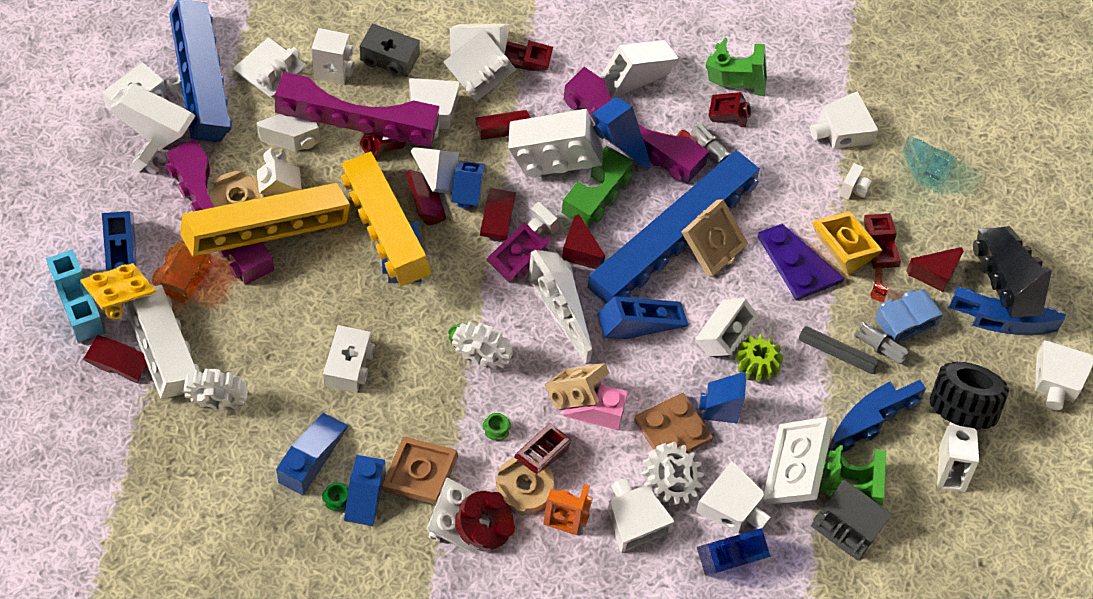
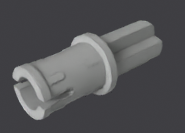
M703 124L692 127V137L709 151V155L718 165L730 155L720 144V139L716 136L714 137Z
M866 322L861 323L859 328L867 332L868 335L857 330L854 335L856 338L875 348L874 352L878 353L880 351L899 364L906 360L909 354L908 349L890 339L889 334H882Z

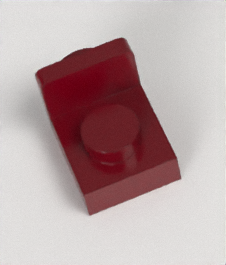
M742 92L712 95L708 116L711 122L737 120L740 127H746L747 118L751 116V106L749 102H746Z
M364 133L360 141L363 151L365 153L371 151L375 160L378 159L381 151L402 149L406 144V141L389 139L370 133Z

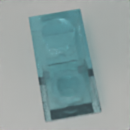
M910 135L902 151L914 181L940 193L954 167L957 157Z

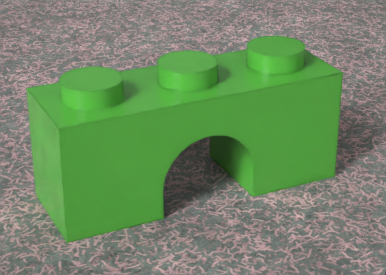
M606 145L603 149L602 166L592 167L590 176L599 181L601 185L587 187L577 182L563 199L562 214L572 220L575 215L579 214L588 229L593 222L599 223L605 214L604 208L608 203L613 205L620 194L619 189L622 185L627 187L634 176L632 172L634 160Z

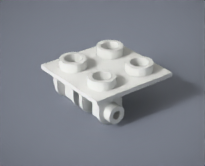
M484 29L443 61L475 102L516 71L509 59Z
M267 38L233 68V71L272 98L276 93L283 72L299 74L307 65L299 60L300 52L293 47L292 49L288 48L285 50L273 40Z
M448 477L445 479L426 529L428 530V538L430 540L439 542L443 538L472 554L478 555L480 550L477 549L479 548L474 547L472 544H466L461 539L455 524L456 513L459 512L461 506L460 503L464 498L475 493L474 491ZM482 514L483 517L479 521L481 525L486 524L488 528L490 520L485 514Z

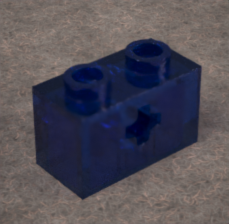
M762 528L697 546L705 575L771 557Z

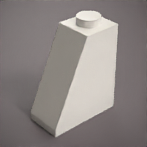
M665 40L619 45L600 77L605 80L607 90L613 99L616 96L619 97L667 76L677 62L678 57Z
M134 83L125 89L120 87L111 98L114 103L109 109L110 112L146 140L154 139L160 144L159 149H163L182 137L195 117L193 113Z

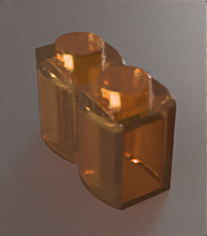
M179 240L174 247L168 249L165 257L166 262L161 268L155 270L152 276V283L154 286L162 285L165 294L169 295L171 300L186 305L211 265L210 253L192 257L185 242Z

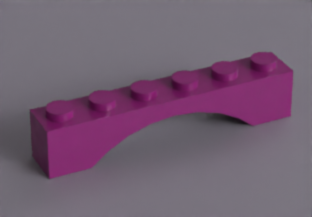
M583 67L565 85L563 100L571 109H587L593 119L592 113L611 101L612 98L607 90L605 80L586 67ZM639 125L650 163L654 166L660 165L666 169L673 179L677 181L682 180L688 184L706 165L709 151L691 138L661 134Z
M283 72L275 93V113L302 118L311 122L329 124L338 128L352 129L366 134L379 135L389 139L411 142L416 145L431 147L438 126L440 109L438 105L415 100L388 107L356 105L328 94L318 87L310 77Z
M193 139L167 151L168 163L165 164L167 172L172 179L177 178L180 182L178 183V188L184 198L189 197L192 201L190 203L192 211L214 208L207 193L210 175L209 161L197 140ZM263 242L218 251L222 258L227 257L231 262L229 268L234 278L240 277L245 285L274 271L273 257Z

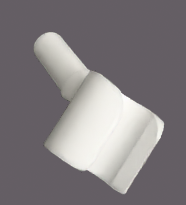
M175 74L177 82L171 83L168 78L166 82L169 91L176 93L184 102L180 75Z

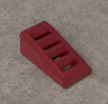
M549 423L515 454L514 458L537 475L568 451L572 439ZM532 451H535L537 454H539L541 457H543V459H541L538 455H536V454H535L534 452H532Z

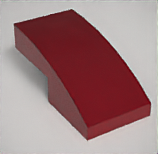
M528 40L527 46L507 41L504 55L515 68L529 71L548 70L553 46Z
M494 188L489 189L480 236L501 240L507 239L516 192Z
M891 213L864 215L865 230L882 249V252L871 260L873 269L900 267L901 259L895 242L897 232Z
M100 335L96 336L83 358L84 361L109 373L111 370L135 383L138 382L147 366L144 353Z

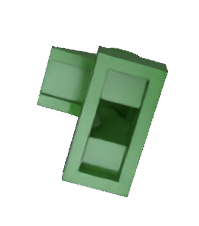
M724 38L721 44L717 43L715 46L717 50L706 61L708 80L722 87L754 88V95L765 97L767 83L765 44H755L753 54L746 59H733L730 57L729 51H727V38Z
M840 445L835 451L830 450L828 458L825 460L819 490L831 497L843 481L842 478L857 480L858 484L852 485L882 506L885 491L886 451L875 449L870 464L856 466L848 464L846 458L841 456L843 445Z

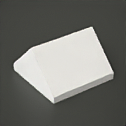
M458 24L450 27L451 55L483 29L503 54H505L510 28L509 24Z

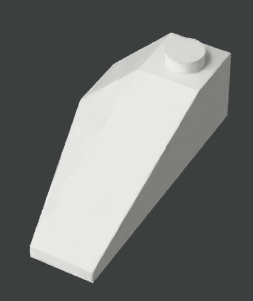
M540 250L532 251L528 280L584 362H590L592 346L571 265L568 261H563L558 253Z

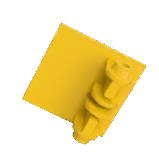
M134 263L121 265L116 269L95 273L90 277L80 279V282L96 303L106 312L107 317L114 320L122 317V303L156 293V290Z

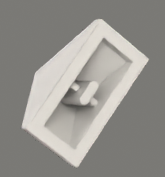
M413 147L411 153L432 192L451 193L453 191L454 174L458 165L459 153Z

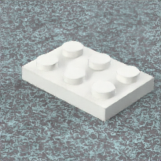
M825 417L779 425L764 490L765 496L763 500L766 503L781 504L817 499L833 422L829 418Z

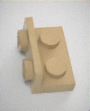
M606 363L566 368L545 383V387L556 409L595 405L599 402L594 388L601 385V380L610 372Z

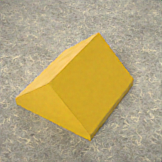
M850 211L816 219L812 223L818 239L848 275L860 269L882 252L879 245Z

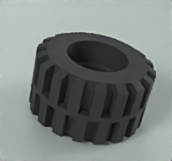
M957 361L941 366L929 400L930 405L937 414L955 425L981 430V428L989 429L997 425L1008 397L1009 387H1007V383L999 375L976 364Z

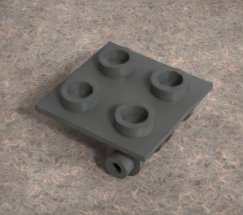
M844 479L824 508L817 513L811 527L859 561L892 514Z

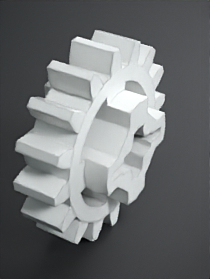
M468 322L467 325L461 323L452 338V346L457 347L455 351L462 353L463 359H471L472 363L479 367H487L488 365L494 370L498 366L504 368L509 363L514 348L512 345H509L510 339L503 338L502 332L496 333L493 331L492 326L483 325L480 322L478 326H475L472 322Z
M205 369L204 373L196 370L194 375H187L183 393H185V398L191 399V403H197L202 408L207 406L213 408L214 411H222L227 409V407L237 409V405L243 406L244 401L247 400L248 387L247 382L241 381L240 376L234 377L231 372L225 374L218 369Z
M676 442L667 445L664 443L657 446V449L649 451L650 458L643 461V464L648 469L641 472V474L648 477L649 481L645 482L644 486L652 487L654 495H659L661 504L668 502L670 507L678 504L682 505L689 502V499L697 496L695 490L702 488V484L697 479L703 477L704 473L697 472V467L701 465V462L693 461L694 451L687 454L686 445L677 447Z

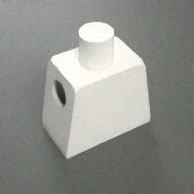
M410 78V101L415 100L440 106L438 126L434 139H436L439 129H450L459 100V81Z
M854 92L824 106L819 117V123L811 125L810 132L814 140L827 137L832 148L838 149L874 144L878 128L859 93Z
M1044 340L1037 352L1035 391L1048 395L1046 406L1049 409L1061 410L1064 400L1074 403L1093 366V355Z
M950 422L939 447L937 487L966 492L979 462L977 430ZM954 461H960L959 465L954 466Z
M732 461L699 500L696 510L699 514L736 533H739L747 522L759 531H762L771 519L769 515L759 509L765 496L764 492Z
M626 478L616 481L611 486L616 497L609 501L608 514L621 553L672 532L673 518L648 486L632 490Z

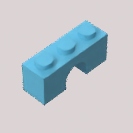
M73 249L46 258L51 277L77 342L80 343L97 335L105 334L95 302L80 282V279L84 277Z

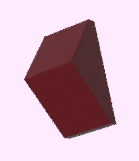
M577 214L573 218L563 246L562 259L596 270L605 262V254L581 216Z
M962 247L911 258L906 272L908 276L943 292L964 251Z

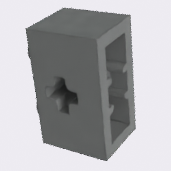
M373 23L359 46L361 61L369 67L377 66L386 69L395 76L402 75L408 77L420 55V40Z

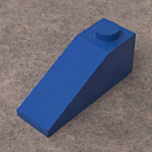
M616 96L592 113L595 123L594 130L601 139L608 141L645 169L649 170L652 168L633 106Z
M131 211L102 213L106 271L132 263L136 266L133 213Z
M614 296L597 313L604 338L630 339L689 325L682 304L678 301Z
M322 413L292 444L276 468L278 483L304 496L348 428V425Z

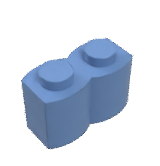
M925 289L919 291L911 290L904 294L901 299L895 301L887 300L882 303L878 308L875 320L883 332L889 334L890 339L900 343L914 335L938 326L943 314Z

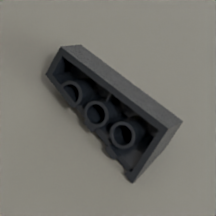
M1010 226L978 229L977 240L973 242L974 255L978 256L981 261L983 272L989 276L992 289L998 293L1001 306L1005 307L1010 318L1043 315L1052 271L1048 267H1042L1043 261L1039 257H1032L1031 248L1023 246L1022 239Z

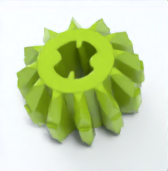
M761 334L757 337V340L749 335L746 342L739 344L738 352L735 355V362L738 363V372L746 371V380L754 375L757 383L761 381L762 376L769 381L772 379L773 374L777 375L779 373L780 365L783 362V355L780 354V345H772V337L766 341L763 340Z

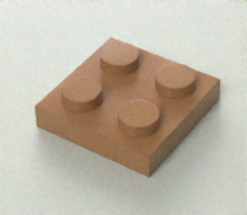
M684 392L634 417V421L653 450L657 449L656 447L666 443L667 445L676 442L677 447L686 445V453H689L711 442L713 436Z
M403 436L382 484L384 492L436 505L445 479L447 477L450 478L459 456L458 452L455 449Z

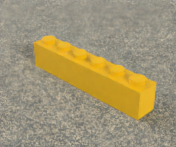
M367 152L341 163L345 173L340 175L346 190H352L349 192L353 205L355 207L360 206L358 213L363 224L369 223L370 226L366 227L372 242L378 241V244L375 246L381 260L387 259L388 261L384 264L390 278L396 277L400 287L432 274L427 257L372 152Z
M333 183L182 214L180 235L192 257L347 224L350 203L338 184Z

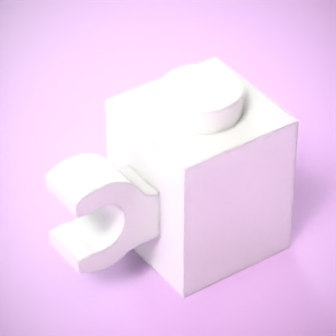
M274 148L267 150L264 153L266 164L257 170L259 193L265 196H273L302 190L300 168L286 163L287 158L284 152L275 156Z

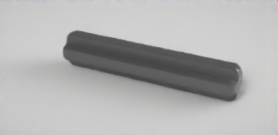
M805 326L800 333L799 340L868 373H873L878 365L879 360L808 326Z

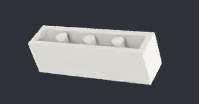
M158 285L153 286L156 293L126 302L125 309L141 350L144 353L160 399L184 395V383L187 375H194V371L200 370L198 365L192 361L190 345L188 341H184L181 333L180 320L175 318L173 314L171 298L165 294L163 286Z

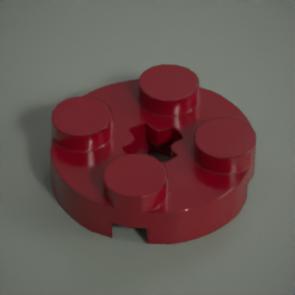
M477 491L464 498L460 503L461 506L455 518L457 531L466 544H472L474 547L479 548L477 550H494L505 544L515 532L512 511L501 493L496 491ZM482 514L489 518V528H487L486 524L481 525L479 519L483 517Z

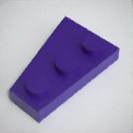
M783 223L758 233L760 242L795 300L844 282L845 278Z

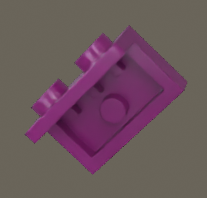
M524 222L488 256L486 261L510 283L516 276L521 279L529 272L532 251L549 252V249L546 247L551 242V239L547 236L543 240Z

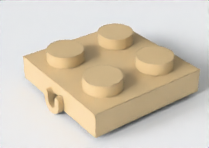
M716 200L681 231L708 276H714L722 267L732 264L735 261L734 256L748 244L724 200Z

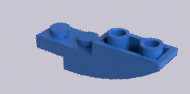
M958 286L949 305L951 309L974 316L972 326L1015 335H1036L1056 332L1066 317V314L1058 312L1054 308L1044 307L1043 315L1010 318L1005 307L1001 306L999 299L989 298L975 293L971 289H963Z
M918 380L896 390L890 381L866 395L848 412L838 426L829 445V451H835L840 445H843L842 452H846L855 446V442L863 438L865 441H870L877 437L883 422L893 418L898 413V410L905 407L907 410H911L922 402L921 399L926 390L921 380Z

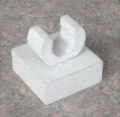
M154 139L148 141L141 148L129 167L138 172L145 167L148 173L156 174L160 169L154 166L153 160L159 163L166 161V157L162 153L156 152L160 144Z
M853 164L843 182L839 196L849 200L852 193L860 198H865L872 181L866 177H860L864 167Z
M537 202L531 208L533 219L528 223V226L540 236L546 230L553 235L560 230L558 218L540 202Z

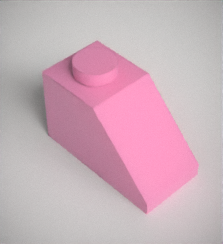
M599 385L594 388L599 402L595 405L565 408L564 417L619 430L628 392Z

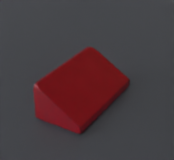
M527 110L475 117L481 140L509 136L511 121L531 118Z
M413 170L406 171V177L418 216L428 226L444 221L446 214L439 192H432L423 173Z

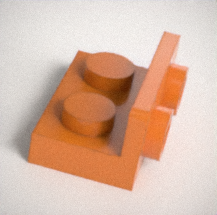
M584 484L580 498L573 496L568 491L551 489L547 498L543 525L577 535L580 526L586 527L590 515V507L593 497L588 496L590 485Z

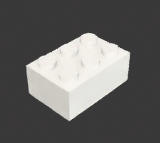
M587 109L510 122L508 149L525 176L539 177L541 175L565 173L566 171L577 169H590L602 166L603 139L596 134L594 130L595 123Z

